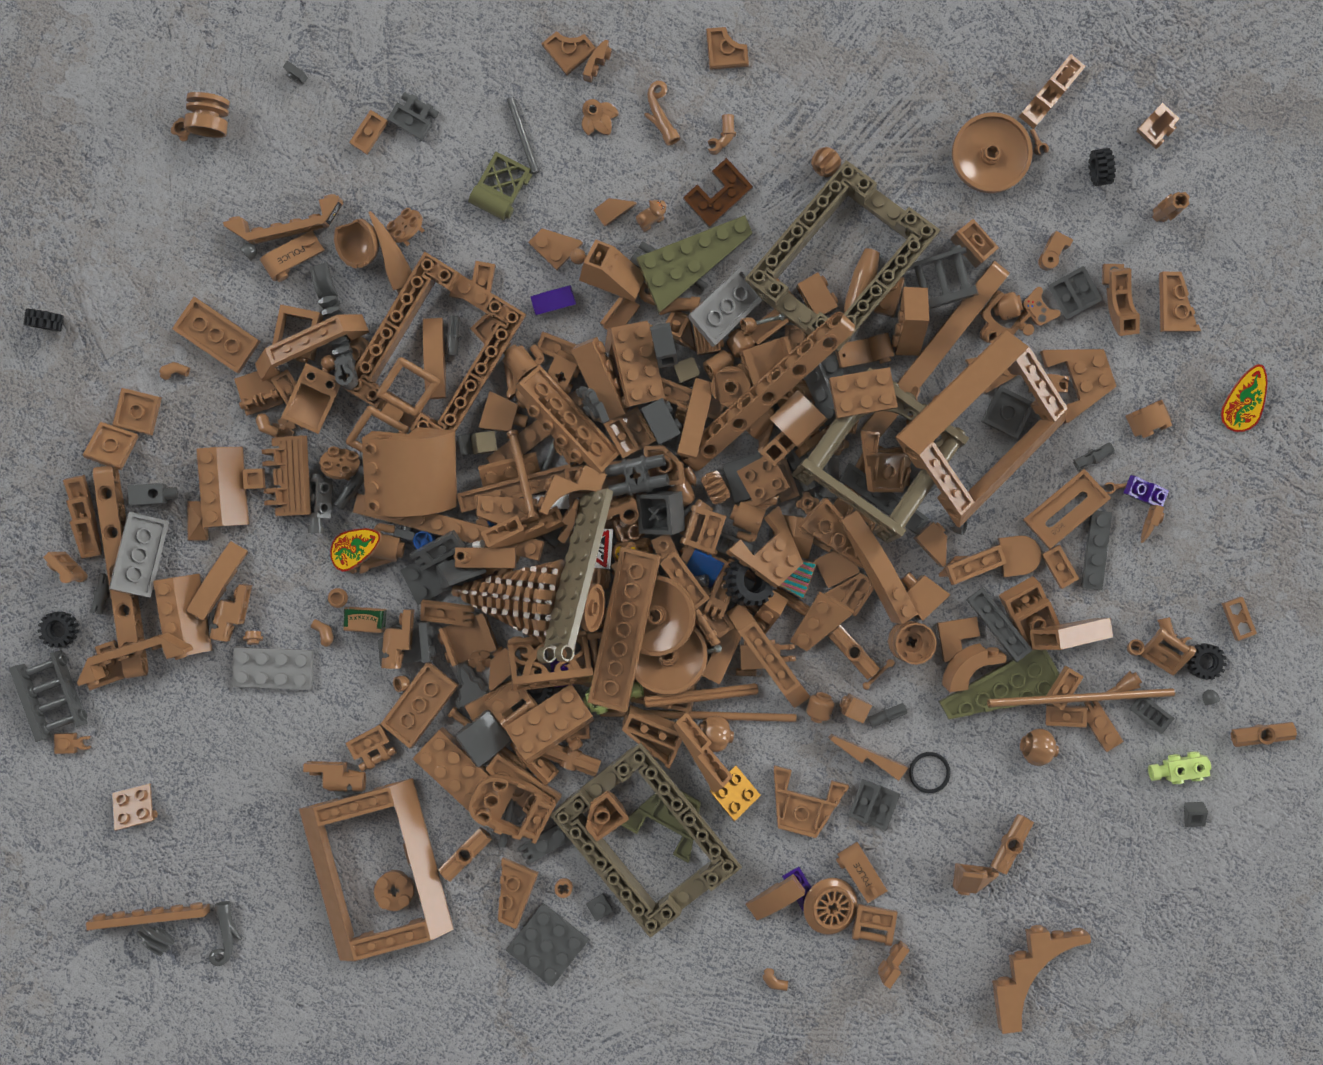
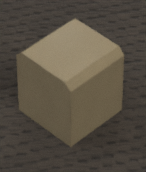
M693 357L673 365L680 384L698 378L700 375Z
M495 431L471 435L474 455L497 451Z

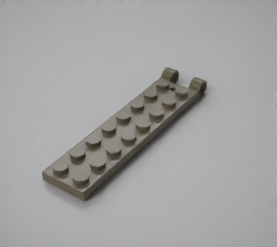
M609 489L583 493L580 499V507L575 518L573 534L570 537V546L565 557L566 562L561 573V581L556 593L554 609L551 612L544 647H540L537 651V659L541 663H551L555 658L559 662H569L574 658V648L613 495V491ZM563 649L567 652L566 658L563 657ZM545 650L548 651V659L544 656Z

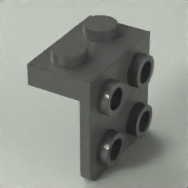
M431 622L414 623L412 649L402 650L404 652L402 663H427L434 660L433 657H435L436 651L435 646L432 645L434 629L431 626ZM394 624L391 628H402V625Z

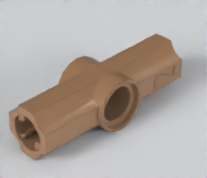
M1176 192L1173 195H1168L1153 209V219L1156 222H1165L1168 219L1171 221L1189 205L1190 196L1186 192Z
M841 624L827 635L867 680L880 669L878 665ZM852 647H857L859 651L855 657H850L849 650Z
M1293 722L1270 725L1258 724L1254 727L1232 729L1231 741L1235 747L1256 744L1269 745L1273 742L1295 740L1297 731ZM1266 730V736L1262 739L1261 733Z
M560 744L541 755V757L559 763L563 768L572 771L578 770L594 777L601 763V760L583 754L579 749L571 750L569 746L565 747Z
M1017 814L1008 833L1002 837L1001 846L990 865L991 867L1007 875L1017 854L1023 850V843L1034 824L1032 820ZM1016 840V845L1013 848H1008L1009 842Z
M480 827L438 869L440 874L450 882L492 840L490 834ZM466 850L469 852L470 857L463 858L460 852Z

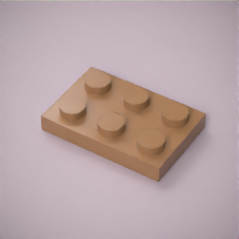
M890 367L829 378L836 419L896 409L898 407Z

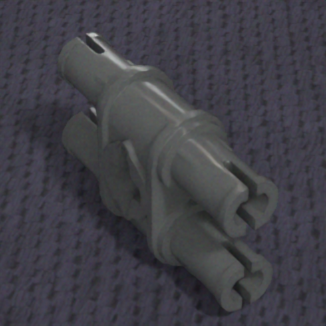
M641 455L638 458L623 459L621 463L608 465L605 468L606 477L624 474L626 478L623 483L609 485V490L613 491L612 497L624 494L633 496L642 492L649 493L654 488L668 486L670 483L667 474L650 477L648 474L649 469L666 465L664 455L651 457ZM636 472L641 474V477L638 479L633 477V474H636Z

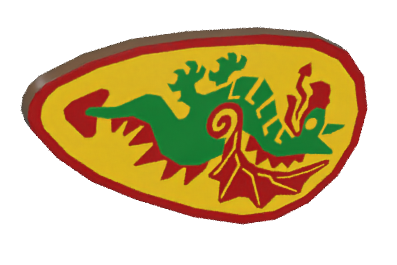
M1256 364L1248 369L1239 378L1224 401L1220 413L1221 420L1228 429L1234 432L1250 430L1257 425L1261 418L1268 384L1266 370L1263 365Z
M369 528L354 529L340 533L335 537L331 545L330 553L333 565L342 572L351 571L358 567L378 548L382 540V534L377 530Z

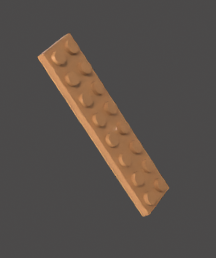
M627 547L620 548L588 703L624 713L628 711L660 563V555Z

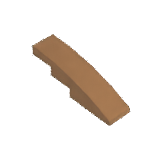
M1070 54L1019 117L1034 129L1086 66Z
M443 318L423 319L424 370L440 380L430 399L446 398ZM424 379L426 390L430 382Z
M695 378L677 455L692 459L697 458L712 396V382Z
M85 475L65 478L63 482L69 498L66 502L72 518L70 525L81 559L101 555L99 531Z
M556 506L550 509L546 516L539 514V519L528 521L527 515L519 519L516 515L481 532L488 549H494L538 537L566 524L562 522L563 517Z
M230 541L206 576L186 611L205 621L227 590V585L237 573V568L248 554V551Z

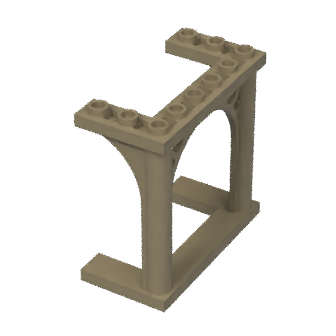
M869 367V369H868L867 371L877 370V369H872V368ZM893 381L898 407L885 411L897 413L911 422L927 405L919 403L913 394L905 393ZM867 414L835 419L808 459L805 458L791 475L806 486L815 480L877 524L872 533L888 544L904 535L906 532L904 527L934 485V481L925 469H921L888 517L822 470L853 425ZM949 425L934 441L948 463L956 451L965 445L969 439L962 429Z

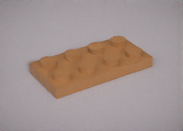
M196 297L192 298L172 328L236 373H240L261 342Z
M648 320L610 328L609 334L626 407L656 401L661 398L664 399V389Z
M427 662L380 725L409 749L413 748L459 685L431 662Z

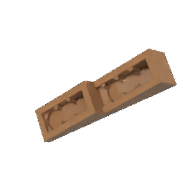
M736 627L719 638L720 643L717 645L722 647V651L719 653L712 652L702 675L719 685L742 638Z
M686 712L673 725L713 793L722 789L733 776L710 750L709 746L712 742Z
M830 734L828 737L859 762L863 763L868 758L898 781L908 769L904 764L834 734Z

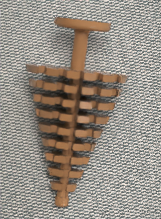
M560 559L531 566V569L525 567L496 576L486 577V579L482 578L465 582L463 586L454 585L451 593L455 597H461L464 602L471 604L475 608L482 609L484 613L512 626V628L518 631H523V634L545 644L546 632L549 628L551 612L554 609L556 593L559 589L560 577L564 570L565 561ZM593 583L589 587L580 624L585 631L595 632L603 619L605 595L602 586Z

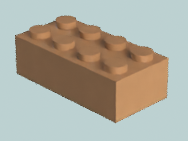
M571 684L504 728L526 763L529 764L592 723L594 718Z
M444 727L439 729L413 757V760L468 811L470 799L477 785L486 777L491 776L486 771L484 764L479 767L475 766L456 738Z

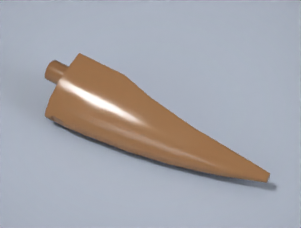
M369 211L368 213L380 242L387 276L393 291L397 290L399 295L412 271L392 236L378 218Z

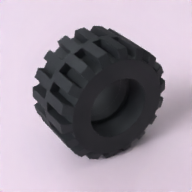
M737 558L728 564L730 567L725 569L724 572L727 574L723 576L722 580H725L726 584H723V588H727L726 595L732 596L730 599L732 602H737V605L755 606L769 601L768 598L773 597L774 593L772 591L776 590L777 587L774 588L757 576L754 570L740 564V560ZM747 570L752 571L756 577V587L752 592L744 585V575Z

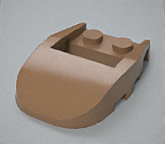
M491 775L477 785L469 802V812L476 822L483 826L487 825L499 835L502 833L507 834L518 840L521 837L532 839V843L536 844L556 806V800L531 783L504 775ZM517 787L536 796L521 827L501 819Z

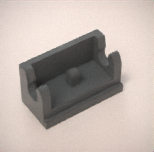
M831 457L822 470L839 481L840 458ZM821 484L819 493H815V497L838 498V496Z

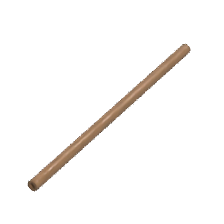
M1170 688L988 699L987 705L988 707L1169 697L1175 696V690Z
M608 709L606 713L600 714V717H625L627 712ZM645 710L660 717L679 719L686 713L684 711ZM687 712L692 719L720 716L726 720L796 722V714Z

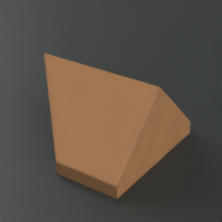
M681 311L671 312L666 323L670 322L674 342L697 352L691 322L687 317L688 314Z

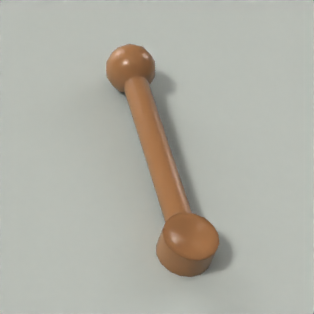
M888 659L886 665L868 682L863 683V688L868 690L870 685L887 668L894 666V660Z

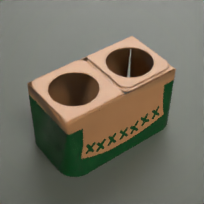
M344 608V631L384 632L387 609Z

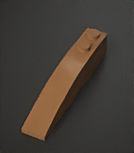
M855 510L840 519L891 622L904 624L918 615L892 563L859 512Z

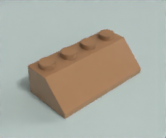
M243 447L197 448L203 528L249 525L247 492L244 489L243 469H245Z
M200 574L153 581L162 634L168 632L192 645L193 650L187 652V655L212 651L208 619L206 618L205 621H202L186 611L201 586Z

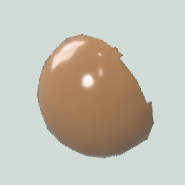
M357 219L335 228L334 243L336 251L348 266L363 268L375 259L380 243L374 226L368 221Z

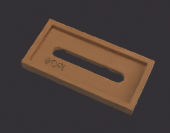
M1083 469L1025 517L1023 521L1050 550L1107 503L1111 497ZM1082 492L1087 494V498L1054 526L1050 528L1046 526V521Z

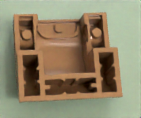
M417 427L409 434L371 431L365 437H362L366 514L391 517L422 516L440 513L457 506L454 430Z

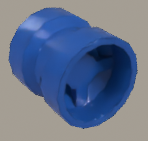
M420 531L415 534L413 544L415 548L419 549L436 539L432 533Z

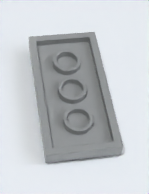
M743 266L737 268L687 316L712 347L717 345L742 318H745L762 301L746 282L745 278L748 273Z
M128 512L109 585L110 590L151 598L154 586L153 581L156 578L169 521Z
M234 647L232 687L311 690L314 650Z

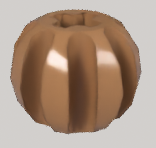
M823 147L815 152L811 164L817 174L823 177H830L840 168L841 158L834 149Z

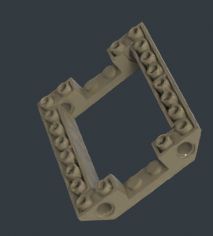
M847 160L745 278L746 282L762 300L788 318L789 321L806 334L810 335L828 317L821 312L818 314L814 313L789 293L788 286L780 280H776L848 196L907 239L844 313L855 325V330L836 348L835 351L837 352L842 349L941 231L912 208L908 207L905 211L876 190L877 182Z
M642 743L637 744L617 758L568 797L550 815L650 938L680 916L682 909L708 889L710 891L714 890L742 868L741 864ZM638 768L641 776L711 860L656 903L606 841L602 838L596 842L585 827L587 818L584 816V813L589 810L591 802L604 792L613 789L620 782L626 781Z

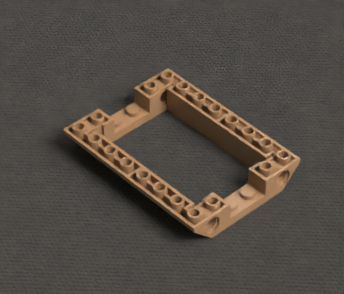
M424 251L355 366L358 377L357 386L347 391L376 409H382L386 401L377 396L376 393L380 385L375 382L435 282L498 320L497 325L439 421L422 411L418 417H413L404 412L399 420L410 427L412 431L417 427L454 430L456 432L526 317V314ZM387 390L388 394L414 408V406Z
M1004 330L895 438L915 467L927 471L941 492L937 499L955 525L960 528L1065 422L1068 408L1031 348L1010 332ZM1008 369L1011 375L1022 376L1036 398L1031 407L1036 414H1039L1042 420H1039L967 491L934 443V440Z
M413 778L376 787L372 791L338 800L336 798L299 808L340 961H357L424 943L454 929ZM395 806L425 919L422 917L413 919L404 926L378 933L369 931L354 937L325 825Z

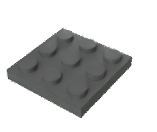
M542 903L506 948V951L552 987L582 950L589 938L546 904Z

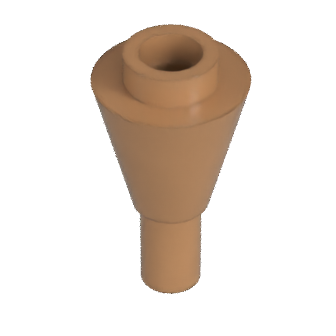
M1129 671L1115 687L1106 692L1135 690L1141 688L1139 684L1142 681L1136 672L1132 674Z

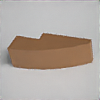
M792 874L782 882L775 883L746 903V906L756 920H760L804 896L805 889L795 875Z

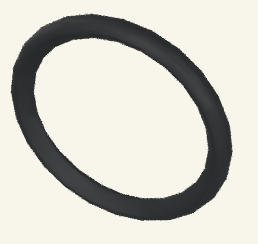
M921 753L910 765V781L921 792H939L949 782V764L938 753ZM926 756L937 757L946 767V778L935 789L922 788L914 780V766L919 759Z

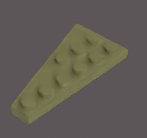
M745 215L636 258L658 313L662 312L669 304L675 301L682 293L753 234Z
M1032 650L1018 662L1012 659L971 682L968 690L956 691L938 702L948 719L990 712L1001 708L1016 707H988L987 700L1046 696L1060 673L1047 650Z

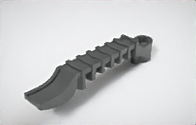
M324 262L311 266L310 271L314 289L320 299L318 303L324 309L322 315L326 320L335 315H342L341 303L337 297L338 293L334 286L328 263ZM346 334L331 341L330 345L334 348L332 354L336 357L334 361L335 379L344 389L352 390L358 384V377L355 370L356 362L352 355L353 350L350 347L351 342Z

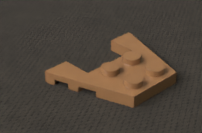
M1104 349L1040 351L1045 368L1063 362L1066 363L1078 401L1066 405L1068 411L1064 424L1071 422L1117 387Z
M861 430L868 491L903 492L911 472L909 467L912 462L904 450L903 453L878 452L880 432Z
M779 506L764 517V520L776 535L753 555L740 539L726 551L729 556H734L740 560V564L754 570L757 576L774 588L780 586L803 564Z
M774 765L777 827L817 838L830 818L831 813L839 804L840 799L849 789V785L831 780L826 800L787 790L792 772L791 769Z

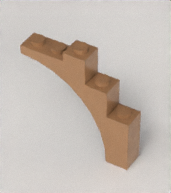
M1033 925L1030 929H1025L1028 953L1026 951H1016L1014 954L1009 955L1012 978L999 977L998 980L992 981L997 1023L1002 1034L1022 1032L1024 1001L1035 977L1049 961L1062 952L1076 946L1091 943L1090 934L1086 930L1073 928L1070 932L1056 930L1050 934L1042 925Z

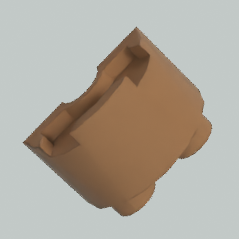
M1162 103L1136 131L1157 149L1165 141L1163 139L1164 135L1169 136L1177 128L1175 124L1180 118Z
M1162 399L1125 415L1135 437L1142 435L1143 438L1153 435V430L1159 427L1163 430L1172 426V420Z

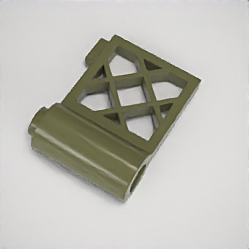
M495 152L478 184L473 188L468 202L503 221L506 218L509 219L514 211L512 204L523 184L527 186L532 178V174H530L531 169ZM497 159L505 162L507 168L496 171L494 164ZM519 169L524 172L521 178L513 180L511 171ZM508 172L511 181L500 184L497 175ZM495 176L498 185L490 187L484 184L487 178ZM513 185L514 192L512 196L509 197L503 194L502 187Z

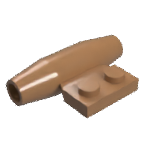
M869 248L864 249L853 272L845 299L844 313L877 275L880 252ZM901 277L873 312L894 317L905 282L904 277Z

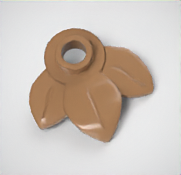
M589 99L582 107L584 114L581 122L582 128L587 135H590L595 129L601 134L609 135L612 130L611 118L619 115L618 110L611 103H600L595 99ZM591 105L595 106V113L590 112L589 107Z

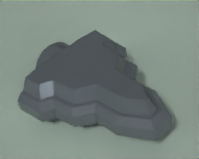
M464 662L458 665L457 678L459 686L456 689L457 697L455 698L457 709L465 707L468 703L491 692L489 686L485 685L482 678L475 676L473 669Z

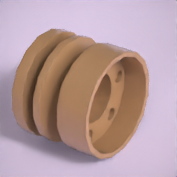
M187 93L186 100L189 103H186V109L193 113L185 114L184 130L199 136L212 138L226 137L228 122L220 117L228 116L229 111L227 109L229 108L230 101L212 93Z
M909 620L904 624H896L888 636V646L892 654L909 664L918 665L925 663L932 658L936 651V636L931 628L922 623ZM908 638L913 639L911 645L906 644L909 641Z

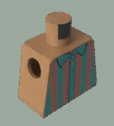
M803 561V564L780 586L804 599L816 563Z

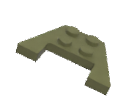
M680 790L699 813L701 801ZM654 793L628 816L629 820L621 826L637 834L646 817L653 819L682 836L673 855L689 863L694 839L659 796Z

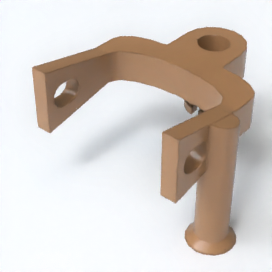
M999 290L993 294L981 312L982 318L987 322L980 331L981 339L987 343H992L1004 330L1014 335L1020 329L1025 335H1032L1034 326L1024 323L1031 315L1024 310L1010 328L1001 326L993 319L990 311L1004 296V293Z

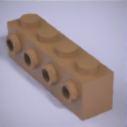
M598 337L577 344L571 351L588 388L596 392L599 401L604 405L609 419L611 420L626 414L630 407H626L624 394L621 390V382L613 372L612 362L605 355L603 343L599 341Z

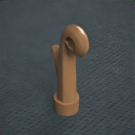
M655 81L650 85L647 94L653 115L645 113L644 116L655 124L662 133L666 145L670 146L678 142L680 136L669 122L657 99L665 96L667 93V85L663 81ZM658 87H661V91L659 93H655L656 89Z
M644 282L638 294L644 302L655 305L651 293L646 294L644 292L648 288L646 282ZM700 297L677 298L659 315L682 310L692 312L700 304Z

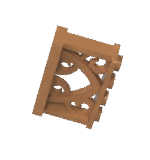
M579 630L576 643L580 644L581 651L574 655L571 661L559 662L554 672L550 673L544 665L535 662L538 649L544 647L543 643L532 637L523 638L521 636L507 640L513 691L592 682L593 670L586 631ZM518 649H527L528 652L526 654L521 653V656L528 660H519L515 652ZM563 649V657L566 658L567 652ZM582 656L585 663L584 669H581L576 661ZM515 663L525 666L522 676H517ZM568 663L567 665H565V667H567L568 670L561 671L560 667ZM532 667H537V668L541 669V670H542V673H541V674H535L534 672H535L537 669H536V668H532Z

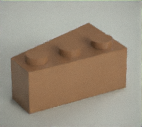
M903 287L898 323L895 325V335L892 336V347H895V355H920L930 321L928 288Z
M630 705L622 722V731L638 744L642 743L652 756L657 757L670 769L682 743V739L673 725L675 722Z

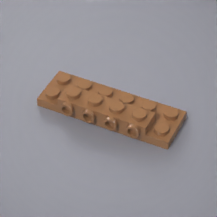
M540 365L515 386L528 401L525 405L528 414L531 417H535L541 423L542 429L545 432H549L555 438L556 444L559 447H563L569 453V458L572 461L577 462L579 465L584 461L590 468L595 469L600 474L620 454L613 443Z

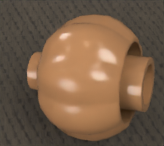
M710 716L704 719L702 724H698V727L712 742L709 746L712 752L722 751L728 743L733 742L734 732L730 730L729 723L723 717Z
M1045 729L1032 730L1026 736H1023L1020 742V750L1024 758L1034 766L1048 764L1059 753V746L1056 745L1053 735Z

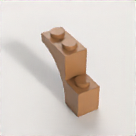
M584 465L582 469L578 468L574 476L576 483L558 475H554L552 479L548 477L544 489L547 490L544 497H540L536 506L539 508L538 513L546 516L552 505L559 498L574 492H597V490H601L607 474L602 472L599 474L595 469Z

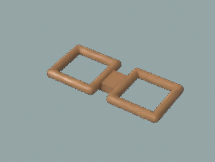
M403 357L398 358L376 393L379 398L386 401L381 410L368 406L347 437L346 444L362 452V443L356 441V438L371 415L399 430L398 433L407 434L409 428L399 422L404 412L413 417H418L440 383L439 378ZM402 367L430 382L414 408L387 393Z

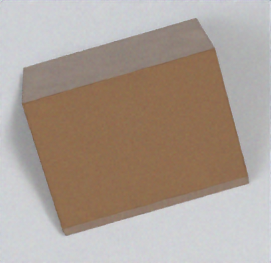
M974 219L969 221L950 238L955 246L961 245V248L966 247L967 253L963 255L975 268L999 248Z

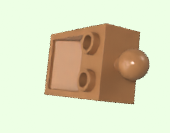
M595 239L588 255L580 248L572 250L570 254L571 261L574 264L583 263L579 281L635 302L645 279L641 270L618 249Z
M326 355L322 358V370L307 363L305 364L281 418L319 434L341 388L335 376L329 374L330 371L335 369L334 361L336 358L334 356ZM308 373H314L315 378L309 380L307 378ZM332 381L334 384L333 388L328 389L326 383Z

